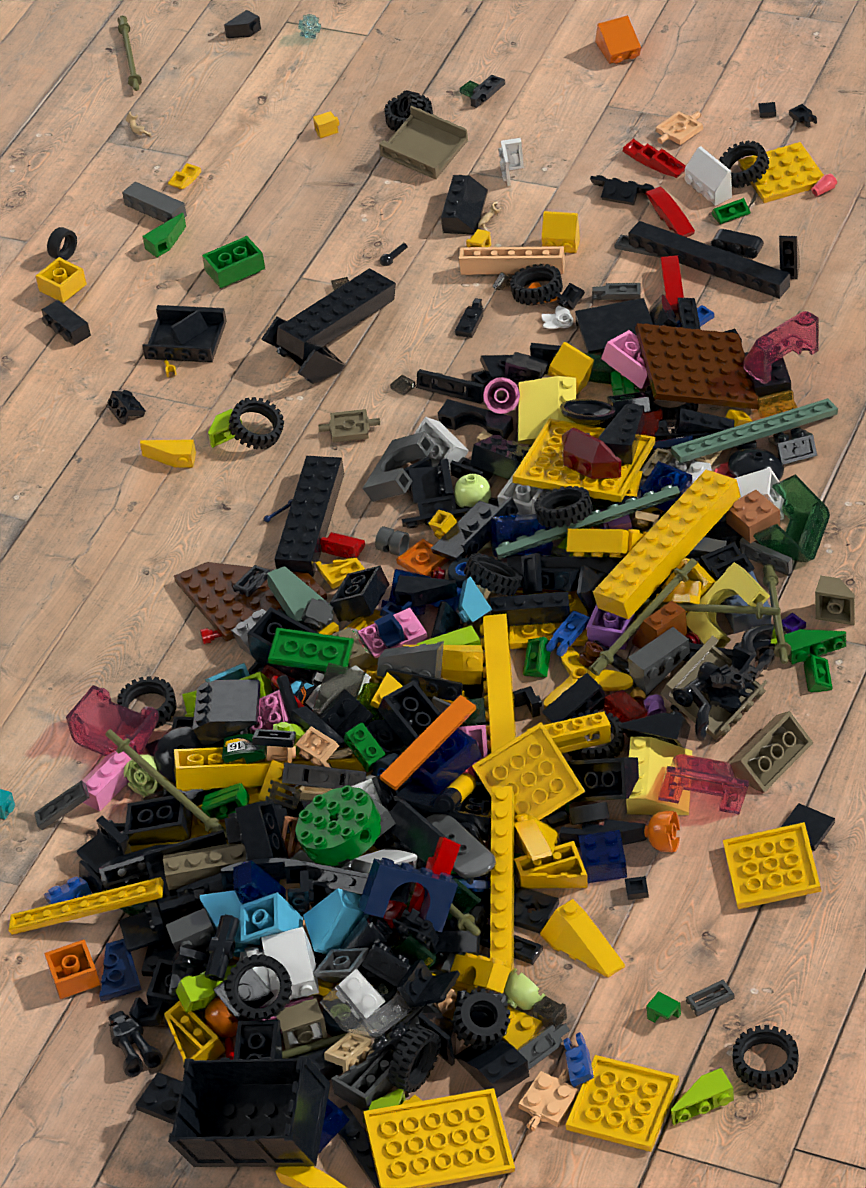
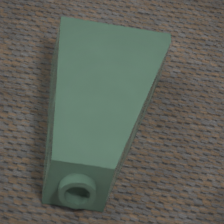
M286 567L268 572V586L286 615L305 625V621L301 617L307 602L311 598L316 600L324 599Z

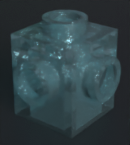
M312 14L304 15L303 20H299L298 29H301L300 36L316 39V33H320L321 23H318L319 18Z

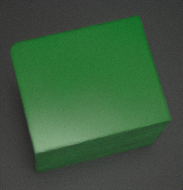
M659 991L646 1005L647 1019L654 1023L660 1016L665 1019H669L671 1016L676 1018L681 1016L680 1002Z

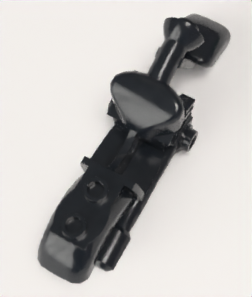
M774 624L752 626L751 629L746 630L741 642H737L732 650L733 657L730 668H728L727 664L719 667L711 662H704L699 668L696 679L684 688L676 689L672 693L674 700L679 705L689 707L694 701L699 708L695 722V733L699 741H703L706 738L709 712L712 705L716 707L719 705V707L726 709L729 713H735L742 705L739 698L741 696L750 697V693H747L745 690H755V686L752 683L775 659L774 650L766 649L758 660V666L754 667L757 656L756 651L768 648L771 645ZM700 691L707 694L709 702L705 699V697L702 695Z

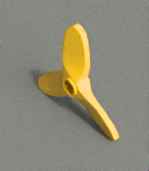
M570 646L567 652L560 656L570 676L546 697L543 703L544 709L586 673L604 691L628 689L633 686V679L628 674L606 669L599 676L594 675L578 662L579 654Z

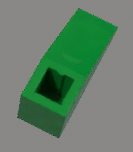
M184 213L177 215L143 235L145 250L156 258L171 250L186 228Z
M800 629L784 635L785 642L791 646V653L788 659L792 665L805 661L810 654L821 656L846 647L845 631Z

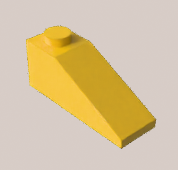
M194 439L140 440L142 456L175 468L194 467L196 457Z

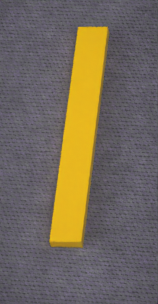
M159 877L10 915L8 931L11 935L159 899L163 895L164 881Z

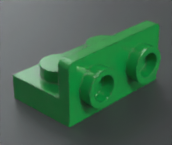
M363 723L358 724L345 733L344 742L368 773L373 769L374 763L385 756V752Z

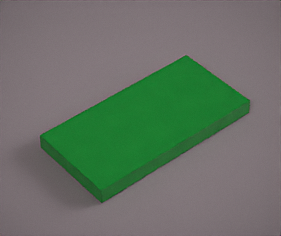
M276 628L268 663L346 674L354 646V638Z

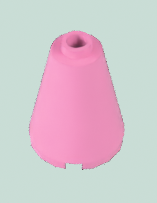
M499 377L491 380L486 385L483 398L486 406L491 411L505 414L514 410L517 406L520 392L512 380ZM498 391H503L502 397H497Z

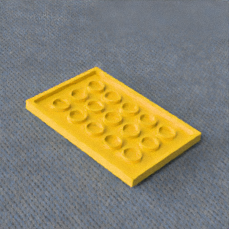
M494 1088L363 1111V1118L380 1188H429L515 1172V1165Z

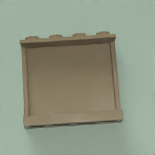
M411 106V115L388 142L382 140L379 144L380 155L433 179H437L467 143V129L439 118L434 114L427 113L420 108Z
M714 636L677 672L660 693L694 723L696 722L699 710L697 705L693 701L689 707L681 706L674 700L672 693L676 689L684 688L696 679L699 668L704 662H711L719 667L727 664L728 668L731 667L732 660L715 647L719 640ZM755 680L752 683L755 686V690H745L747 693H750V697L741 696L739 698L742 705L735 713H729L726 709L719 707V705L717 707L712 705L706 733L714 740H717L720 735L724 737L731 730V723L737 724L743 715L741 713L743 710L748 712L754 705L753 700L755 697L759 700L766 692L764 687L768 681L765 680L760 685ZM700 691L702 695L705 697V699L709 702L707 694Z

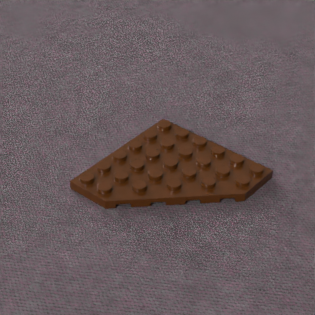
M206 562L174 575L177 585L226 642L235 638L231 630L238 623L251 617L254 612L261 609L267 612L270 607L275 610L282 609L268 586V579L250 597H247L246 593L242 595L239 591L237 593L233 591V586L252 567ZM292 572L324 600H327V593L309 573Z

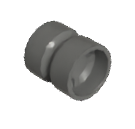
M382 526L376 535L375 547L377 550L390 551L391 554L400 556L407 551L410 537L406 532L399 530L394 532V529Z

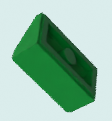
M742 198L714 208L711 214L719 224H723L751 214L745 199Z
M547 638L528 639L523 670L524 676L547 677L551 652L546 649L549 642Z
M810 654L804 662L808 692L832 690L828 660Z

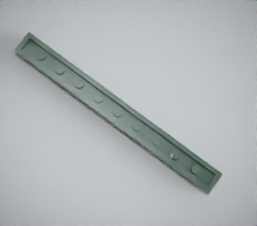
M827 398L672 446L671 454L680 463L837 415L838 408Z
M672 485L663 487L662 491L654 493V491L648 492L640 499L631 498L626 500L625 504L619 506L618 504H613L607 507L605 511H593L584 520H578L576 524L570 523V526L563 525L560 528L556 526L547 531L541 529L530 537L524 535L517 538L515 542H503L496 548L497 557L502 559L566 537L568 529H589L635 513L636 510L641 511L673 500L680 496L678 486L672 487Z

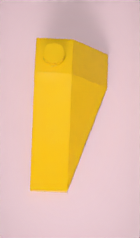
M402 645V647H414L419 645ZM443 645L441 678L462 684H481L483 672L482 645Z
M519 814L515 816L514 839L518 847L532 861L553 855L555 850L554 844H557L559 833L551 826L531 815Z

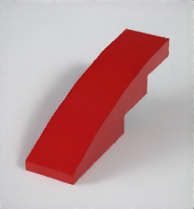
M634 138L623 147L622 152L662 174L678 178L685 172L686 165L664 149L658 151L648 143L643 146Z
M661 186L646 192L658 216L666 222L670 230L673 229L674 233L685 237L695 233L694 228L683 211Z
M678 255L661 257L665 297L674 313H678L677 298H684Z
M439 837L434 857L428 858L426 868L432 870L434 874L440 875L443 872L450 875L461 844L445 837ZM416 883L408 908L409 912H411L412 908L420 911L422 906L424 889L419 883Z

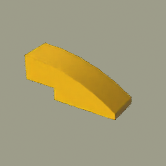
M279 1166L275 1171L281 1184L293 1188H347L314 1166Z

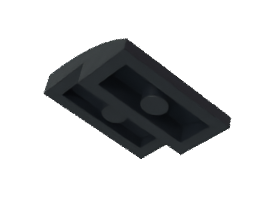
M735 542L700 557V562L716 581L734 562L748 573L755 569L746 554L740 552Z

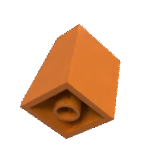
M628 15L598 23L595 42L609 64L620 63L623 60L634 59L640 56L641 46Z

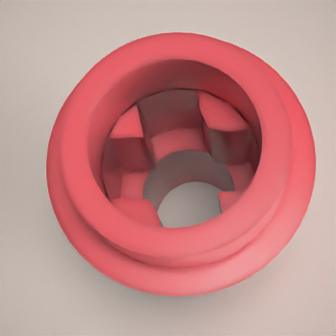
M831 173L824 174L814 187L811 188L812 193L815 196H819L834 189L835 185H837V180Z

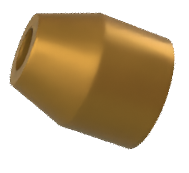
M636 687L630 693V705L637 709L644 707L646 695L641 688Z

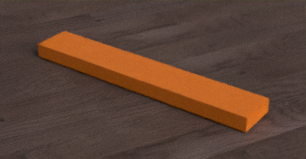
M460 695L380 775V780L396 791L476 710V705Z

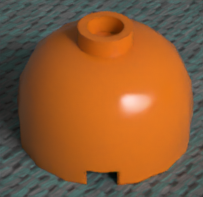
M674 811L658 812L651 817L649 824L645 826V837L649 838V842L654 849L661 852L677 851L680 837H676L677 831L680 830L677 813Z
M217 996L205 1009L207 1022L204 1024L218 1037L224 1039L232 1038L237 1034L238 1019L220 997Z

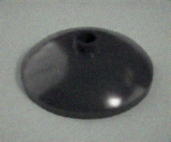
M589 399L569 400L560 405V411L565 417L575 423L589 426L601 424L611 419L616 411L615 407L611 404Z
M742 448L735 451L728 461V469L735 478L771 468L780 481L784 473V466L780 459L770 451L762 448Z
M193 727L175 728L167 732L156 745L154 761L157 769L170 782L176 783L174 749L204 748L194 733Z

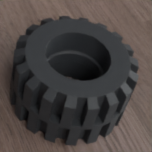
M475 989L470 994L466 993L458 1002L453 1013V1031L458 1033L457 1038L459 1041L462 1039L465 1041V1046L471 1044L473 1045L472 1049L477 1050L478 1046H480L481 1050H485L487 1046L490 1048L495 1046L496 1042L499 1043L510 1023V1010H506L508 1005L506 1001L501 1002L502 997L500 995L497 997L493 995L494 991L490 990L487 993L486 989H480V992H477ZM474 1011L486 1013L492 1020V1026L483 1028L475 1025L470 1018V1013Z

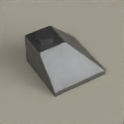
M369 948L330 950L314 971V977L329 983H341L355 969H359L369 953Z

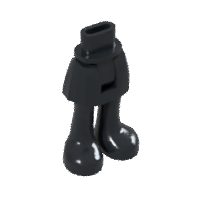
M119 1011L109 1016L111 1041L113 1045L121 1048L125 1055L123 1070L128 1077H136L143 1070L142 1060L131 1046L134 1043L138 1047L142 1059L148 1068H155L161 1064L163 1055L157 1048L150 1046L142 1036L144 1029L139 1022L129 1015H125L124 1011Z

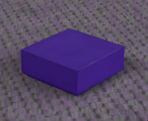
M791 613L782 620L783 631L788 634L800 629L803 630L806 628V622L794 613Z

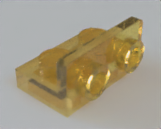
M792 390L757 399L758 413L761 419L798 408L794 401Z

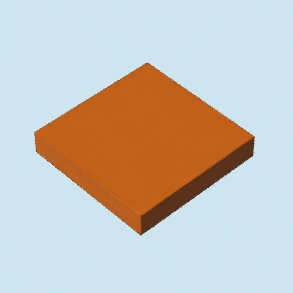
M421 539L400 555L396 561L398 565L415 576L427 578L432 570L443 566L450 559L434 554L431 550L434 545L425 539Z

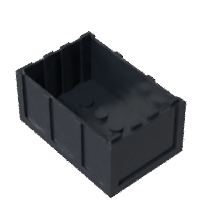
M299 1056V1059H271V1057H262V1059L231 1060L230 1058H221V1060H184V1075L173 1130L169 1135L168 1142L193 1167L316 1166L330 1082L307 1056Z

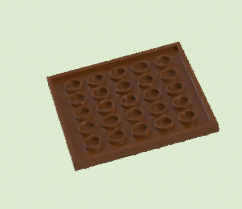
M636 324L635 331L654 399L759 409L760 401L752 386L753 383L745 363L744 350L739 334L669 327L665 325Z

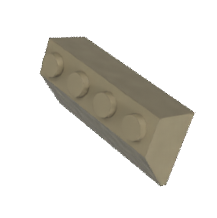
M788 711L776 715L727 765L741 782L761 793H765L813 744V741L792 713Z
M240 841L164 855L163 863L168 890L179 889L185 885L187 886L201 879L219 874L221 869L226 866L246 861L247 853L245 846Z

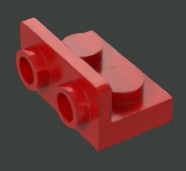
M333 532L327 538L322 537L320 539L323 553L346 559L358 558L365 547V540Z

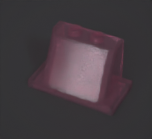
M679 754L672 759L671 766L666 768L658 800L678 804L683 790L721 796L719 811L739 815L749 787V781L735 778L733 767L727 762Z

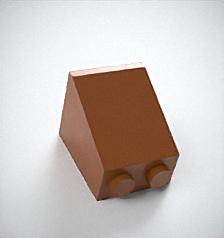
M670 601L643 620L632 640V644L641 649L672 627L686 636V610L674 601Z

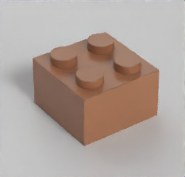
M754 490L734 502L733 506L726 512V523L749 543H752L780 527V509L759 491Z

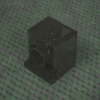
M544 996L541 1001L536 1002L532 1006L533 1017L541 1020L545 1028L551 1025L555 1028L567 1019L566 1005L563 1003L559 1004L547 996Z

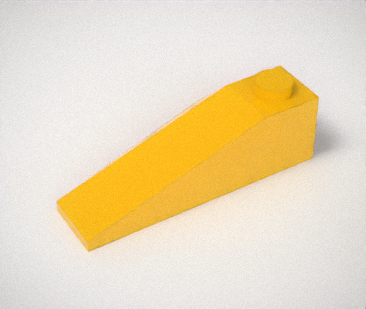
M574 899L557 908L540 932V936L554 950L558 952L561 950L569 954V958L573 960L578 959L586 963L587 967L608 978L625 968L624 962L588 914Z

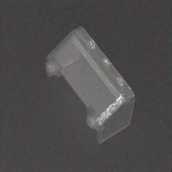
M383 982L378 987L379 994L388 993V989ZM339 985L335 986L320 1001L342 1030L373 1038L383 1035L417 1008H410L398 991L393 999L365 1018Z

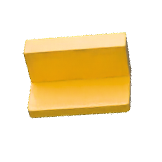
M681 581L663 602L669 603L674 601L675 603L700 604L701 582Z

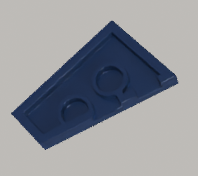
M124 939L107 943L103 963L104 971L101 979L102 987L99 994L100 1002L142 990L131 952L127 951Z

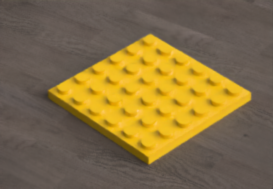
M548 419L513 475V483L523 486L528 485L550 490L555 488L559 490L560 487L567 488V486H572L573 488L578 486L579 488L584 487V489H587L590 497L594 499L622 502L655 444V437L641 435L632 465L621 464L620 478L591 479L563 465L562 434L574 427L598 438L606 428Z

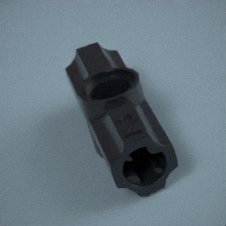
M221 915L216 935L210 941V957L205 977L212 981L219 982L224 980L229 959H232L234 956V940L240 921L232 915Z

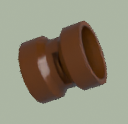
M587 641L583 647L584 651L579 654L577 660L580 664L589 668L600 656L599 654L603 649L598 644Z

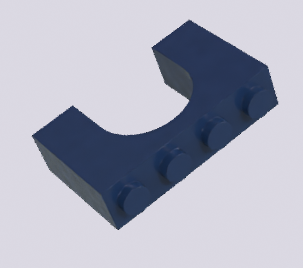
M374 858L358 907L363 913L384 918L394 890L404 883L416 882L421 884L424 889V899L418 917L423 919V921H431L435 931L442 932L458 884L452 879L453 876L441 872L438 875L427 868L422 867L421 870H418L408 863L402 862L401 865H398L388 858H382L381 860Z

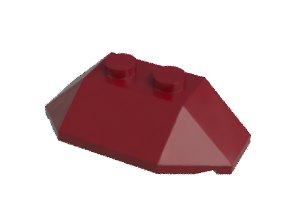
M574 427L562 434L564 466L591 479L621 477V460L615 457L611 449L603 441Z

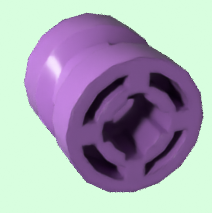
M655 694L645 699L644 706L647 710V716L663 712L667 713L662 696Z

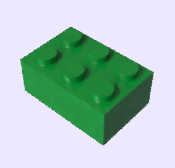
M248 236L202 255L206 273L219 288L226 287L265 269L263 253Z

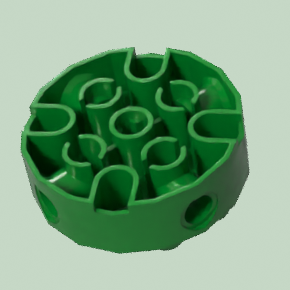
M346 785L315 796L312 802L299 813L295 832L300 845L312 861L320 865L335 866L339 865L340 861L348 858L352 861L360 857L372 847L381 832V815L368 793L361 788Z

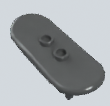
M439 813L425 818L448 839L461 844L452 870L465 881L467 880L469 885L473 884L475 877L491 873L496 864L495 856L453 817Z

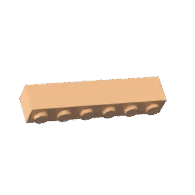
M564 246L460 248L459 255L461 275L515 274L517 271L520 272V269H526V266L533 267L534 264H537V266L544 264L545 266L549 264L550 267L553 265L555 268H558L560 274H564Z

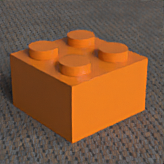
M85 939L44 953L60 999L100 986L98 974Z

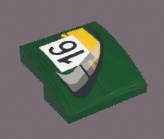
M254 734L230 736L224 738L222 758L225 764L244 758L246 763L249 764L266 758L267 746L252 745Z

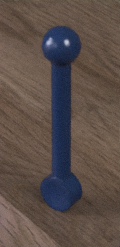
M290 499L288 504L271 515L264 516V521L270 522L271 518L291 507L293 499Z

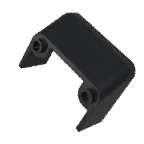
M276 316L261 338L264 342L275 346L278 349L276 352L281 356L286 357L287 355L291 357L301 367L297 373L305 377L312 384L324 381L341 372L345 367V364L325 345L317 351L313 350L305 359L277 344V329L286 320Z

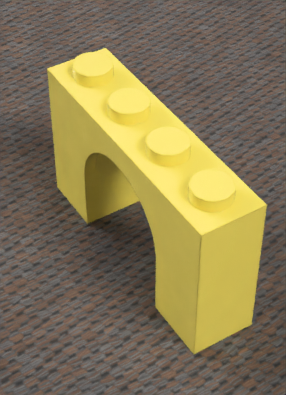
M734 562L713 584L709 591L700 598V604L721 605L728 597L739 595L748 605L756 607L758 602L764 604L770 595L744 568ZM689 611L686 615V625L704 644L712 636L719 640L715 647L724 648L731 641L718 626L716 621L717 613Z

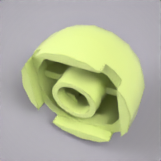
M478 474L464 475L455 484V502L461 508H464V506L473 507L478 501L489 503L491 489L488 481Z
M140 755L158 771L154 756ZM131 759L125 765L124 778L127 776L129 781L127 784L135 793L140 795L152 794L161 786L134 760Z
M514 968L509 973L504 988V993L508 996V1004L514 1009L517 1006L523 1010L536 1008L546 998V995L543 993L540 996L538 994L539 988L522 972L517 975V969Z

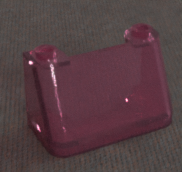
M803 311L759 337L743 361L744 370L763 384L771 381L770 372H772V366L770 364L791 351L798 355L802 351H809L811 355L818 352L819 318L808 311Z
M93 685L69 712L66 719L73 741L81 747L104 756L116 751L118 746L105 735L111 729L123 741L129 738V746L139 755H142L159 720L158 711L153 707H143L141 713L113 703L109 692L105 688Z

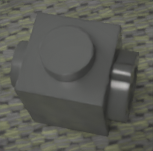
M311 598L307 602L301 619L305 621L304 624L308 627L322 630L325 625H329L332 621L334 614L331 612L333 607L325 600Z

